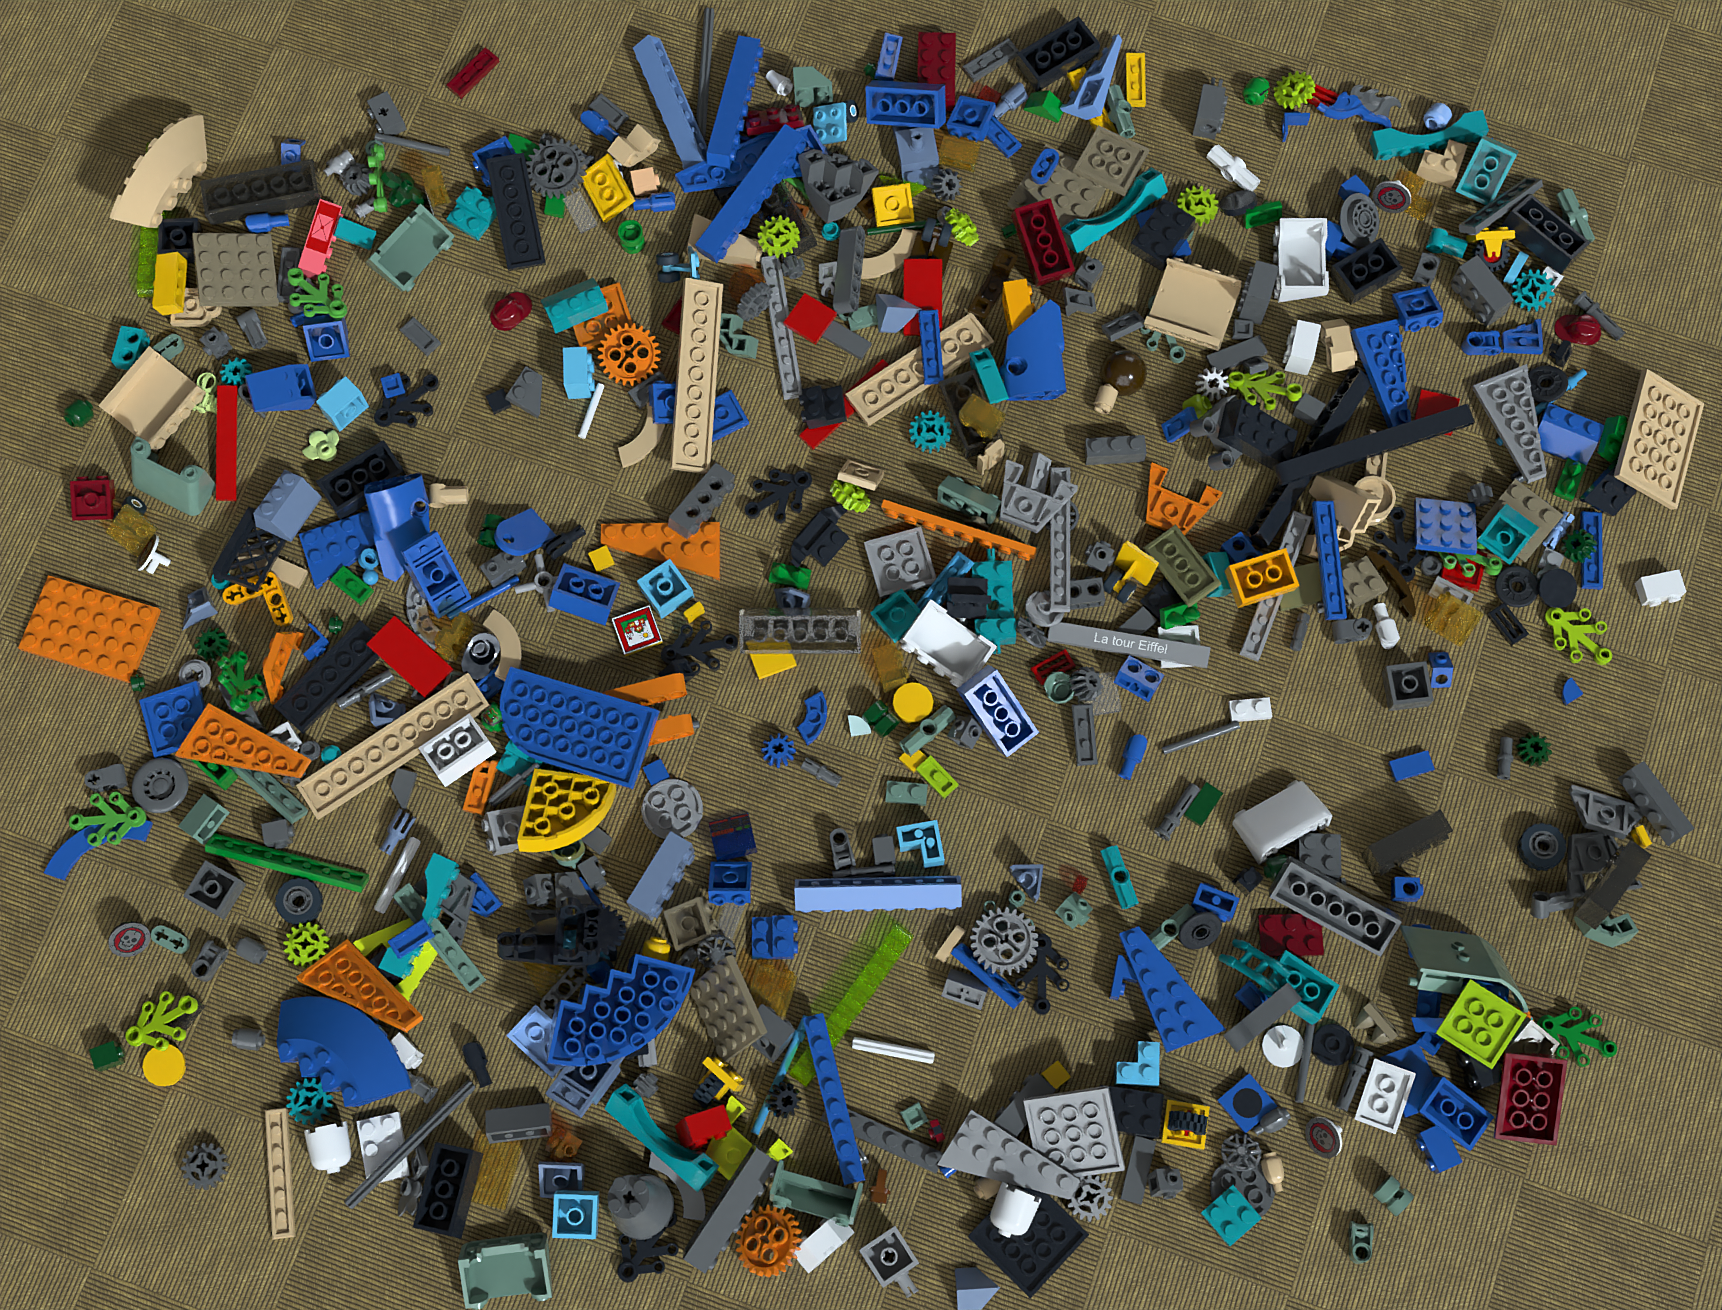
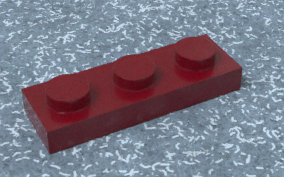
M485 47L447 84V88L462 99L500 62L499 58Z

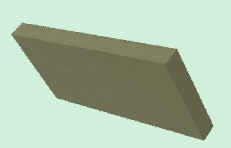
M1176 524L1143 547L1148 555L1159 562L1158 569L1188 608L1221 585L1220 580Z
M1348 555L1340 557L1341 567L1350 563ZM1319 562L1293 567L1299 587L1294 591L1283 594L1279 605L1280 612L1323 601Z

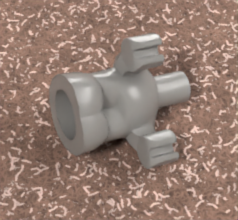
M344 150L340 155L326 162L329 167L324 169L323 172L327 177L332 173H337L340 175V180L344 182L342 177L346 175L345 171L350 168V165L355 166L356 162L350 152Z

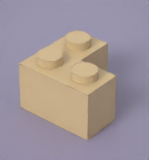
M1449 140L1443 155L1425 150L1415 177L1452 188L1468 145Z

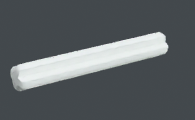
M414 837L409 838L374 906L376 911L383 914L386 912L420 845L418 839Z
M854 1037L852 1042L853 1049L926 1063H933L935 1053L932 1051Z

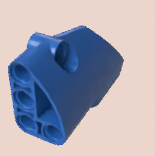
M1051 299L1007 336L1004 364L999 369L1009 397L1007 401L1053 400L1067 392L1062 358L1065 344L1060 306Z
M421 473L375 481L366 484L364 487V495L374 529L373 536L383 575L394 582L406 571L404 566L406 560L400 550L430 533L429 499ZM417 501H422L425 503V505L423 507H417L415 503Z

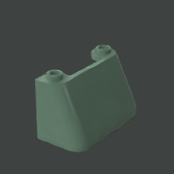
M420 204L365 263L401 292L405 290L409 292L415 286L413 282L415 278L441 250L447 251L453 245L451 240L455 236Z
M138 436L135 438L130 448L133 485L138 490L187 515L196 516L200 514L216 490V484L208 473L196 465H188L179 475L157 464L159 456L151 451L150 444Z
M540 1232L467 1242L462 1245L458 1265L465 1309H482L487 1304L489 1298L531 1293V1297L537 1301H545L552 1298L549 1244L546 1233Z

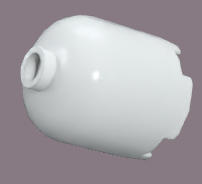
M347 1121L341 1122L342 1127H337L336 1123L317 1127L314 1133H310V1129L304 1130L310 1161L315 1169L327 1170V1174L339 1172L340 1167L350 1161L351 1147Z
M1002 1181L991 1211V1222L999 1228L998 1233L1010 1238L1011 1234L1022 1235L1028 1230L1042 1198L1036 1195L1032 1196L1028 1194V1191L1011 1184L1008 1185Z

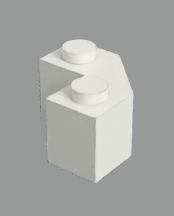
M824 1218L819 1223L821 1227L807 1238L805 1235L801 1238L802 1241L797 1243L801 1250L795 1251L794 1254L797 1255L798 1262L808 1273L820 1265L855 1233L849 1225L848 1227H842L835 1224L836 1221Z

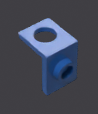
M1298 111L1284 113L1282 119V142L1286 141L1288 125H1307L1310 113H1300Z
M287 138L281 143L282 169H301V146L306 143V140Z
M308 623V626L320 637L303 654L311 662L314 658L321 656L330 643L311 623Z
M1448 652L1428 653L1427 657L1432 668L1431 688L1451 687L1453 665ZM1438 675H1446V681L1441 683L1436 681Z

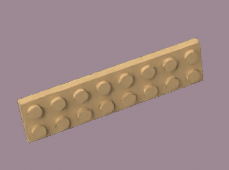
M969 313L940 332L944 377L970 360V352L994 345V340L972 313ZM921 345L845 394V398L868 427L931 386L924 385Z

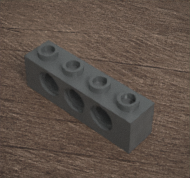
M715 463L669 516L668 527L686 539L692 534L695 535L700 529V524L710 518L712 510L721 505L723 497L733 491L735 475Z

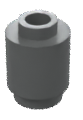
M248 936L244 939L241 938L235 946L237 950L236 955L253 964H262L268 954V950L265 949L264 945Z
M240 1028L235 1029L233 1032L232 1045L237 1046L238 1049L259 1051L260 1047H263L265 1044V1035L262 1033V1030Z

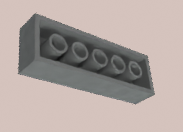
M1291 856L1287 857L1268 889L1270 898L1380 957L1402 923L1399 914Z
M755 1143L752 1145L682 1251L685 1261L703 1273H706L708 1269L711 1271L718 1261V1253L720 1250L722 1252L726 1250L730 1243V1240H728L732 1232L736 1233L742 1225L741 1218L744 1214L748 1215L754 1207L753 1200L757 1195L760 1197L767 1186L765 1182L768 1177L772 1178L775 1175L778 1167V1161L775 1156Z

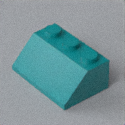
M590 278L540 300L555 334L609 311L603 293L594 278Z

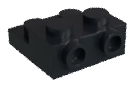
M821 385L802 389V395H799L801 407L804 406V411H801L803 423L806 422L809 429L847 421L841 385L822 389Z

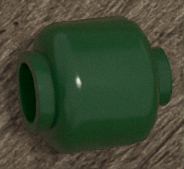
M75 399L65 407L64 419L70 426L81 428L93 419V406L87 400Z
M1285 854L1273 856L1266 860V866L1263 867L1266 879L1270 878L1272 882L1274 881L1287 859Z

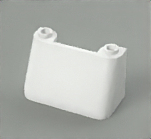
M1295 780L1287 785V789L1247 811L1244 809L1236 813L1232 825L1258 865L1268 859L1266 856L1277 853L1279 848L1304 834L1316 831L1317 826L1320 830L1328 827L1332 814L1303 781L1298 782Z

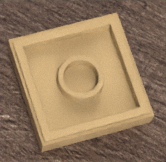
M848 459L839 471L837 479L875 491L885 471Z

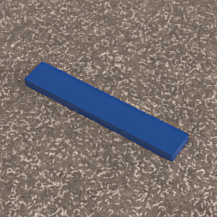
M1314 501L1312 509L1325 620H1343L1347 618L1334 502Z

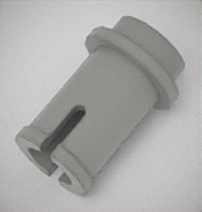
M374 197L360 205H355L356 207L353 210L359 219L365 218V215L375 210L374 204L371 205L375 199Z

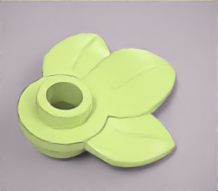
M335 430L324 434L322 431H313L309 436L311 445L304 448L302 452L311 460L320 458L324 461H331L337 455L336 445L339 441V436Z

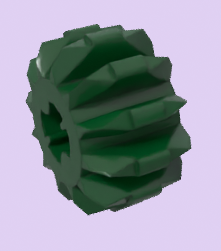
M1574 529L1573 535L1566 533L1568 539L1562 540L1564 546L1561 547L1565 553L1564 556L1567 559H1571L1573 563L1578 561L1584 563L1586 557L1592 559L1590 554L1596 552V549L1593 547L1597 545L1594 536L1591 533H1587L1584 529H1581L1580 532Z
M208 627L207 633L201 630L202 636L196 637L198 643L194 647L198 650L197 654L203 656L206 661L210 658L216 661L217 656L220 658L224 656L222 654L223 651L229 652L226 646L230 644V641L226 639L227 634L221 632L219 628L213 631L211 627Z
M1529 732L1526 734V737L1522 736L1519 739L1520 743L1516 745V748L1520 750L1517 756H1523L1521 763L1528 761L1529 767H1532L1534 763L1539 767L1542 765V762L1546 763L1549 760L1548 756L1552 754V751L1548 749L1551 743H1545L1546 736L1539 738V732H1536L1534 735Z

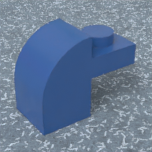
M1331 221L1327 223L1325 258L1330 262L1332 256H1335L1341 261L1355 253L1357 249L1340 242L1344 235L1341 226Z

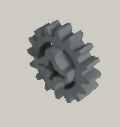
M763 282L760 284L756 283L755 287H750V290L742 295L741 303L737 305L739 308L736 311L738 316L747 322L750 319L753 320L754 317H758L769 305L768 300L772 298L770 296L773 293L772 288Z
M202 1143L201 1148L194 1145V1152L187 1151L189 1158L182 1159L186 1166L181 1167V1170L186 1171V1174L182 1176L184 1179L190 1178L187 1183L188 1185L192 1186L195 1184V1189L200 1190L203 1186L204 1190H209V1185L216 1188L217 1181L224 1182L221 1176L223 1174L228 1175L229 1172L224 1170V1168L230 1166V1163L224 1162L228 1155L221 1154L222 1148L218 1147L215 1150V1144L211 1143L208 1147L207 1143ZM210 1152L216 1156L218 1161L212 1159ZM206 1163H208V1164H209V1167H207V1168H205V1170H203V1169H202V1166H204V1165H206ZM193 1172L199 1174L201 1181L194 1176Z

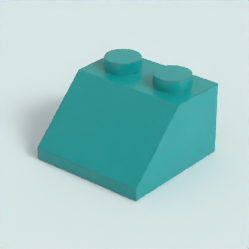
M1506 504L1496 514L1477 541L1510 565L1539 527Z

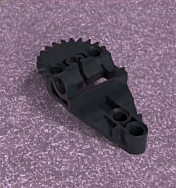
M568 897L561 900V908H557L556 917L537 922V925L525 932H520L519 927L516 928V932L500 933L497 937V955L503 960L531 963L593 965L599 961L600 952L608 955V949L615 951V945L621 946V940L625 939L624 933H626V928L624 927L626 923L621 921L623 920L622 915H617L618 910L610 912V905L603 908V903H600L598 906L594 902H591V904H581L579 899ZM566 925H577L576 948L574 949L563 948L564 927Z

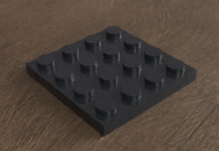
M1016 1186L1028 1191V1194L1032 1196L1036 1195L1042 1198L1028 1230L1022 1235L1011 1234L1010 1238L998 1233L999 1228L991 1222L990 1212L969 1234L968 1238L1031 1299L1089 1234L1047 1193Z

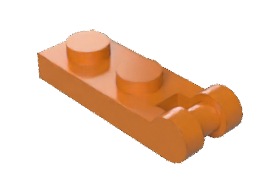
M484 760L474 768L463 811L484 816L497 772L496 766L499 761ZM482 769H488V773H482Z

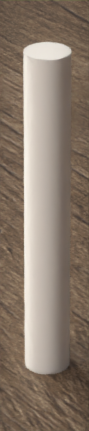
M597 383L578 437L582 439L586 438L605 387L601 383Z

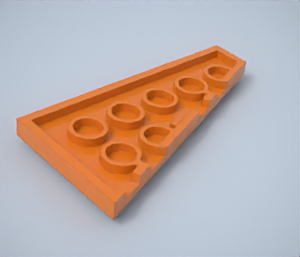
M702 522L698 532L695 535L692 534L688 539L669 528L668 523L601 524L602 546L607 545L609 548L633 553L642 558L653 559L662 564L671 559L676 568L693 571L696 574L713 577V579L720 581V522Z
M210 703L207 704L175 756L185 759L301 778L311 763V760Z
M348 939L296 976L299 982L332 998L345 1002L406 1033L424 1020L415 1007Z

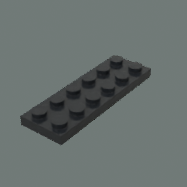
M524 153L486 159L508 271L546 265Z
M359 621L273 706L304 734L336 702L335 699L340 698L380 658L366 645L376 634L363 622Z

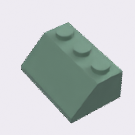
M948 475L938 487L937 502L969 518L972 516L981 517L985 520V525L989 527L1001 508V501L996 495H988L975 485L965 484L959 477Z

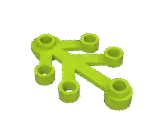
M1266 370L1252 375L1235 371L1229 374L1226 383H1229L1230 388L1238 389L1245 397V401L1252 405L1256 404L1257 396L1251 393L1248 388L1254 389L1264 401V408L1266 410H1273L1276 407V400L1267 392L1286 395L1290 401H1297L1302 396V386L1297 383L1289 384L1287 388L1270 385L1272 383L1283 384L1285 382V373L1280 371L1266 377Z
M1552 607L1546 612L1545 620L1553 628V647L1556 650H1562L1567 645L1566 640L1562 637L1561 628H1563L1568 634L1569 660L1572 663H1578L1583 658V654L1578 648V641L1594 653V660L1597 664L1606 665L1612 659V653L1609 649L1600 648L1584 635V633L1603 634L1607 630L1605 622L1599 621L1593 625L1574 626L1568 622V620L1578 619L1586 622L1591 617L1589 609L1583 608L1579 612H1564L1560 608ZM1581 613H1586L1587 618L1582 617ZM1553 614H1557L1559 619H1555ZM1597 625H1601L1603 627V631H1600L1597 628ZM1557 641H1561L1563 646H1558ZM1601 652L1606 653L1607 658L1602 657ZM1573 654H1577L1579 659H1574Z
M168 991L162 992L159 997L158 1006L150 1001L145 1002L142 1006V1013L137 1025L130 1027L126 1032L127 1042L134 1047L146 1043L154 1046L159 1051H165L169 1046L168 1040L162 1037L156 1039L148 1036V1034L158 1031L172 1036L177 1041L184 1040L186 1037L184 1029L180 1027L173 1028L165 1024L184 1013L191 1014L195 1012L198 1008L197 1000L191 996H184L180 999L178 1007L165 1015L164 1012L167 1005L172 1004L174 1001L172 993ZM154 1014L151 1023L146 1025L149 1015Z

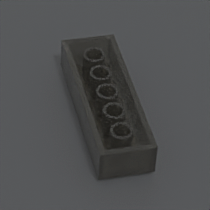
M313 159L200 181L204 213L211 225L245 219L248 215L270 214L316 205L320 199L323 200L318 168Z
M740 608V654H861V608Z

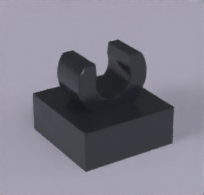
M1563 340L1560 346L1555 343L1551 344L1549 356L1555 358L1556 366L1564 368L1572 353L1570 341Z

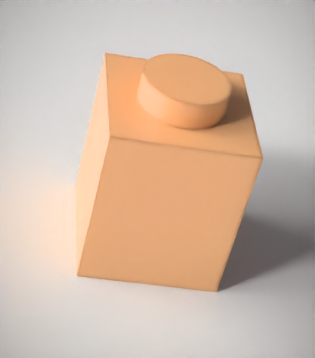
M653 167L630 171L635 197L658 193L657 185H660L658 174H654Z

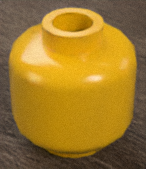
M651 936L649 940L644 942L642 956L668 962L670 945L666 943L667 940L664 938Z

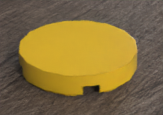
M911 682L904 684L894 694V711L905 722H921L932 711V694L927 687L920 683Z
M170 1044L165 1051H159L153 1047L143 1061L144 1076L156 1086L174 1085L185 1073V1055L180 1049Z

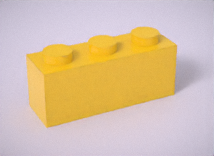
M178 252L157 255L152 305L161 315L183 313L187 259Z

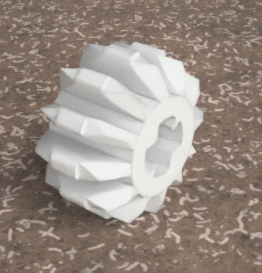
M1212 367L1210 372L1208 369H1204V375H1198L1201 381L1195 382V385L1201 386V388L1196 390L1197 393L1203 391L1204 396L1207 397L1209 395V401H1212L1214 396L1217 400L1221 399L1220 393L1225 395L1227 391L1224 388L1229 387V383H1223V381L1228 379V376L1221 377L1222 370H1219L1216 374L1215 367ZM1214 380L1216 387L1210 388L1208 381Z

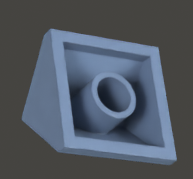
M539 1162L540 1197L554 1198L556 1190L584 1191V1164Z

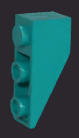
M988 348L970 352L971 372L988 402L993 404L1009 399L994 358Z

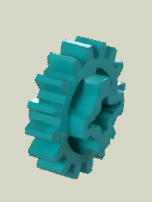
M1529 270L1528 275L1524 272L1521 273L1522 279H1515L1518 285L1512 286V289L1516 290V292L1512 293V297H1517L1514 303L1520 302V309L1525 306L1527 307V312L1531 308L1538 312L1539 307L1543 310L1546 308L1545 302L1548 304L1552 302L1549 297H1554L1555 293L1551 292V290L1555 289V285H1550L1553 279H1546V272L1540 275V270H1537L1536 274ZM1536 279L1542 281L1544 284L1538 283ZM1528 280V285L1520 289L1521 285ZM1531 285L1534 287L1535 290H1538L1536 292L1535 298L1533 293L1529 292L1531 289ZM1546 293L1545 298L1539 302V296ZM1526 297L1531 301V303L1525 301L1523 298Z
M929 410L928 415L921 412V418L915 416V422L910 423L912 428L909 429V435H912L910 441L915 442V448L921 446V452H924L925 449H928L929 453H932V449L939 452L940 446L945 448L946 442H950L949 435L952 433V429H949L950 422H945L946 416L940 418L939 412L935 415H932L931 410ZM918 428H920L921 431L920 436H918L917 434ZM940 428L943 429V436H941V433L939 432Z
M315 1078L312 1079L311 1083L309 1079H304L303 1085L300 1082H296L298 1088H290L293 1094L286 1097L291 1100V1103L286 1105L287 1108L292 1109L289 1115H296L295 1121L299 1122L302 1119V1124L307 1125L309 1120L312 1125H316V1119L321 1122L324 1121L322 1115H330L327 1108L333 1107L329 1100H332L334 1097L328 1095L327 1093L329 1092H323L321 1082L318 1084V1080ZM307 1088H317L318 1091L312 1093ZM309 1097L313 1099L311 1106L307 1105ZM310 1111L313 1115L305 1116L301 1113Z

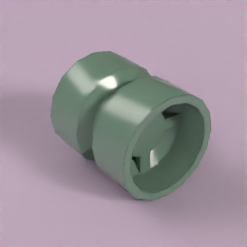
M1392 1175L1386 1178L1373 1193V1196L1381 1204H1387V1209L1395 1217L1414 1198L1410 1191L1400 1187V1182Z

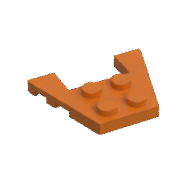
M1152 462L1149 473L1145 523L1165 532L1176 524L1185 536L1221 498L1223 492L1206 486L1199 503L1162 488L1161 485L1168 469Z
M298 631L276 632L275 638H272L270 641V652L268 657L264 658L262 667L272 705L283 697L285 689L281 686L280 682L292 649H300L305 633Z

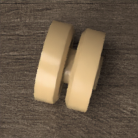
M1366 476L1360 479L1355 487L1382 499L1368 525L1372 526L1383 522L1394 507L1396 495L1391 483L1386 479L1378 476Z

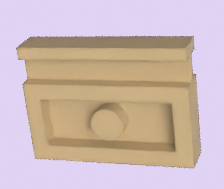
M1000 439L995 443L993 441L985 447L984 456H978L977 471L981 476L984 474L985 469L990 470L1003 459L1005 444Z

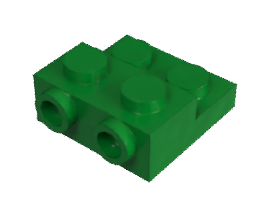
M1623 415L1606 418L1597 453L1610 463L1619 456L1628 424V418Z

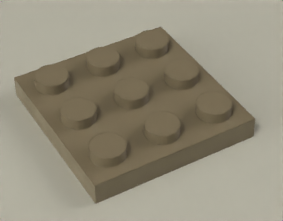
M1098 125L1075 165L1073 173L1125 196L1150 149Z
M1515 479L1477 527L1484 532L1496 514L1506 504L1530 520L1539 529L1517 555L1525 563L1564 515Z

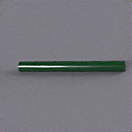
M938 218L935 219V220H936L935 226H943V225L939 222ZM926 220L867 228V235L900 232L902 229H921L925 227Z

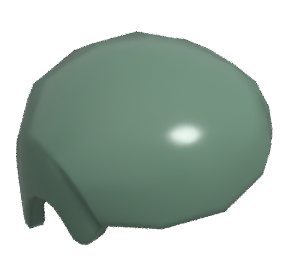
M1062 671L1053 672L1047 676L1044 682L1047 697L1057 704L1070 701L1074 696L1073 689H1070L1072 686L1069 682L1071 677Z

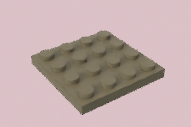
M1045 144L1008 201L1007 206L1016 209L1051 198L1060 227L1062 228L1075 218L1088 219L1107 188L1073 173L1078 161ZM1045 149L1056 150L1059 154V162L1050 179L1045 184L1034 183L1031 179V170L1040 154Z
M192 234L199 306L278 307L279 299L277 298L271 234Z
M733 955L722 959L690 986L691 996L695 999L699 1008V1014L707 1026L708 1034L714 1042L718 1056L724 1062L734 1058L767 1033Z

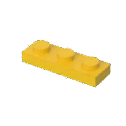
M1126 53V101L1132 107H1145V53Z

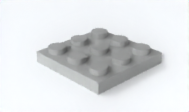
M921 527L864 542L880 599L889 597L901 588L904 592L930 586L936 580V574Z

